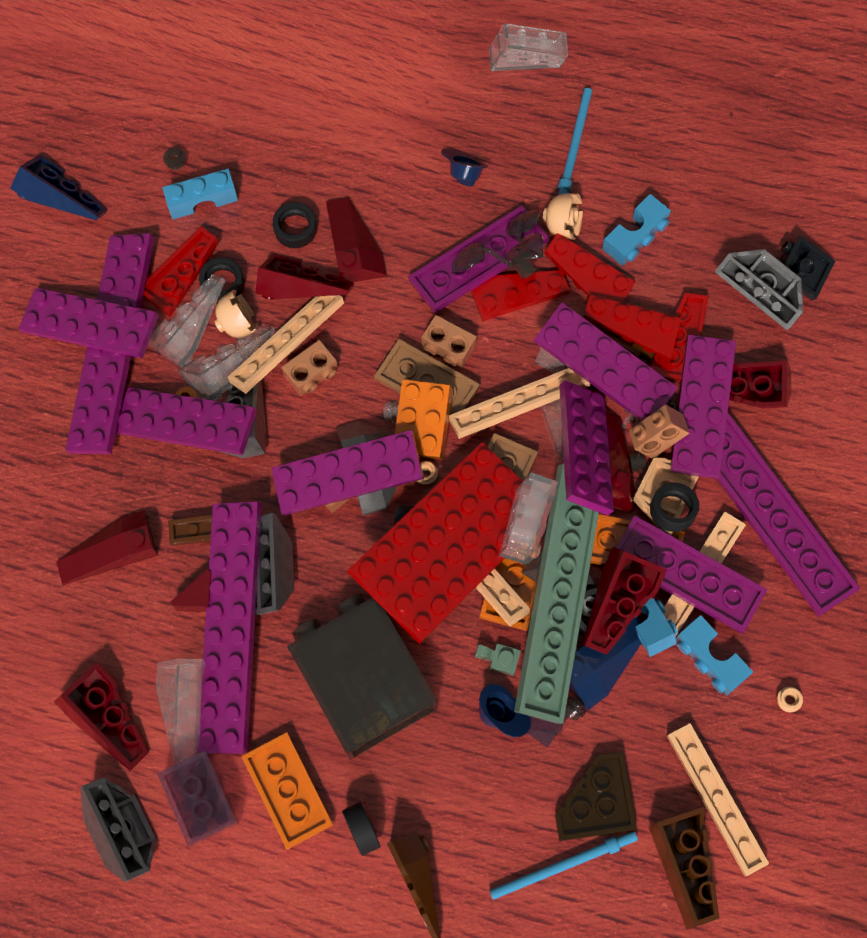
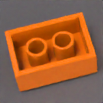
M402 379L395 434L412 430L419 457L444 460L454 389L450 385Z

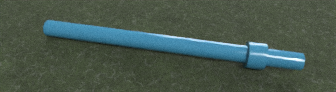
M584 88L563 176L559 180L557 187L558 195L570 193L572 173L592 95V89Z
M635 831L617 838L612 836L605 839L604 843L492 888L489 890L493 900L606 853L610 855L620 851L619 848L638 841Z

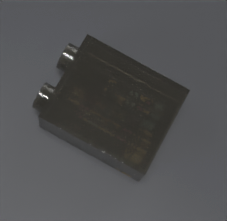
M362 594L352 596L339 604L336 608L339 617L322 626L318 619H313L297 627L292 632L295 642L287 646L349 760L438 710L437 699L386 611L374 598L365 601Z

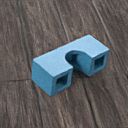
M229 168L162 187L172 219L194 214V206L203 201H213L216 207L238 201Z
M649 194L634 211L632 220L640 226V229L629 231L619 224L604 239L602 250L622 267L628 261H634L640 253L639 250L643 246H649L658 231L662 232L667 228L670 223L669 216L671 210Z
M654 598L649 599L641 609V613L646 614L648 618L635 627L640 642L649 657L677 644L675 634L678 631L671 619L667 621L664 613L666 611L659 599L655 601Z
M700 615L677 636V647L683 654H689L693 658L695 667L702 674L706 673L713 680L711 683L719 693L722 694L724 692L728 696L753 671L736 653L725 661L716 660L711 656L709 643L715 639L718 633Z

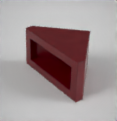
M207 569L170 602L177 611L206 612V608H209L211 572Z

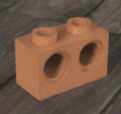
M435 315L421 337L422 347L427 353L431 355L437 354L444 358V361L449 365H457L461 368L464 367L477 343V336ZM436 335L443 337L440 341H435L432 338ZM455 346H461L464 348V350L456 352L453 350V348Z
M320 340L281 367L284 377L300 397L305 393L309 394L314 391L317 384L324 379L332 378L336 374V370H338L336 359ZM319 360L326 361V364L323 366L315 365ZM300 374L308 375L303 380L296 379Z
M666 404L629 430L634 449L652 459L690 434L684 415Z

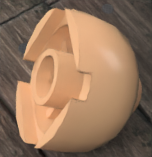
M560 194L550 201L548 208L544 209L543 220L554 236L558 233L569 240H575L574 235H579L583 219V211H579L578 204H582L579 194Z
M232 290L224 295L216 304L215 314L217 319L214 322L220 332L225 331L232 337L243 338L257 331L259 325L258 322L253 324L251 316L255 315L241 294L236 296L237 290Z

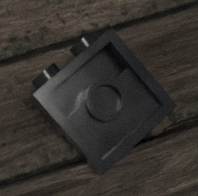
M800 235L791 240H786L781 247L783 254L781 258L777 259L802 278L803 295L811 301L817 299L835 260Z

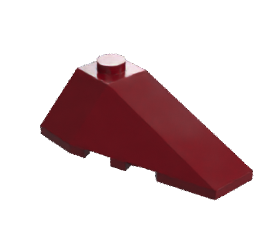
M349 198L326 201L339 276L351 282L386 277L383 255Z
M272 254L258 267L255 294L262 295L263 298L268 300L347 295L353 289L354 283L334 274L322 275L319 273V268L314 266L310 268L302 267L299 260Z
M787 360L733 364L729 400L762 409L788 406L791 396V369Z
M606 412L613 506L631 513L634 510L635 487L621 418Z
M142 510L119 518L56 561L62 585L158 556L146 511Z
M612 547L601 574L583 645L607 655L626 632V627L633 618H637L642 612V607L657 594L667 569Z
M96 662L65 690L54 703L71 721L125 768L131 771L149 752L137 726L132 722L127 711L128 707L117 690L118 686L115 680Z

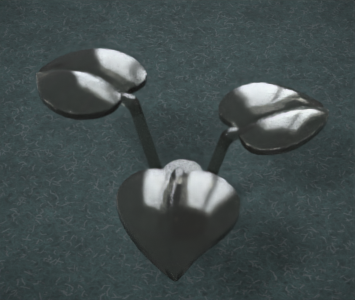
M536 208L524 212L508 223L506 233L509 236L516 234L518 244L507 254V258L511 262L489 247H484L483 242H476L464 248L457 255L452 265L453 275L457 271L475 266L483 259L485 253H490L506 264L510 270L514 268L521 278L531 276L536 271V266L531 259L543 257L544 239L540 233L530 234L521 239V233L527 232L535 226L539 218V210Z

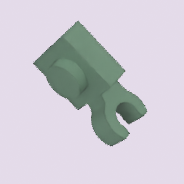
M497 644L495 650L478 645L475 657L490 661L491 670L514 676L521 650Z

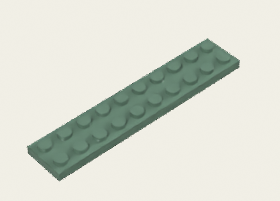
M564 464L558 465L514 709V712L557 724L564 722L599 512L566 500Z

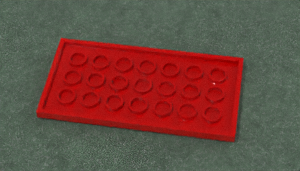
M482 442L348 569L347 573L420 644L550 513V507Z

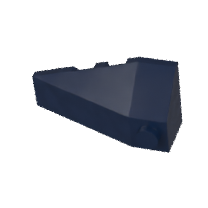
M41 154L19 167L10 187L11 190L23 199L89 219L98 220L107 212V209L91 194L80 191L77 188L79 184L74 179L69 181L63 175L65 171L60 166Z
M639 616L633 618L626 627V632L607 655L587 646L575 652L569 688L587 711L608 696L642 644L637 636L635 627L643 623Z

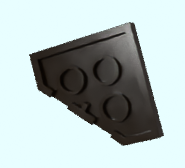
M623 752L597 755L555 814L559 842L637 830Z

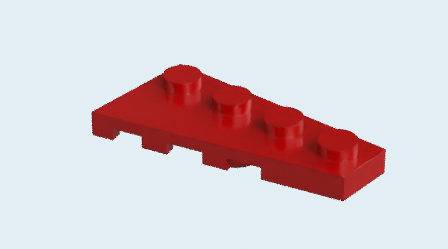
M684 294L674 315L681 318L670 363L663 360V357L658 354L654 356L650 367L670 382L682 383L688 335L702 336L709 298L707 295Z

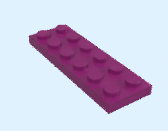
M521 205L409 275L408 279L435 314L548 243L549 237Z
M35 288L19 330L30 335L143 358L159 315L154 311Z
M563 302L533 340L640 421H643L663 407L678 388Z
M688 335L678 412L684 415L690 434L674 444L670 471L672 473L715 479L720 478L736 341Z
M564 380L559 385L566 500L608 516L614 511L605 397Z
M128 387L121 406L116 434L243 455L257 410L251 406Z
M412 430L272 467L280 511L283 516L424 479Z
M637 516L633 517L616 547L667 569L660 588L741 634L745 632L767 591L766 588Z

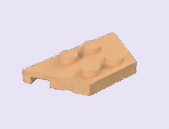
M653 458L633 501L658 529L672 535L673 532L660 528L653 521L650 514L651 501L657 489L671 482L682 483L693 490L699 476L670 472L672 460ZM672 496L665 497L660 502L662 511L672 518H680L686 505L683 500Z

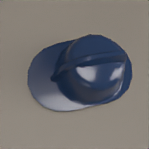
M448 148L441 150V154L450 160L451 176L462 185L472 187L475 181L480 178L483 168L488 167V165L479 162L467 153Z
M490 684L483 688L479 697L478 711L481 720L487 726L497 728L510 737H522L531 728L530 716L514 712L516 699L508 690L498 684Z

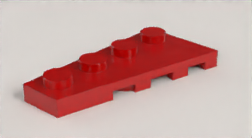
M200 226L146 280L143 297L171 317L218 245L217 237Z
M557 233L545 250L544 254L564 275L567 274L574 281V285L579 290L582 289L588 297L593 295L623 303L636 283L561 234Z
M560 270L495 275L471 290L482 321L570 293L565 276Z
M593 295L589 296L583 317L588 322L608 332H614L622 336V339L629 343L632 341L642 346L643 350L651 354L654 352L662 356L663 360L670 363L681 318Z

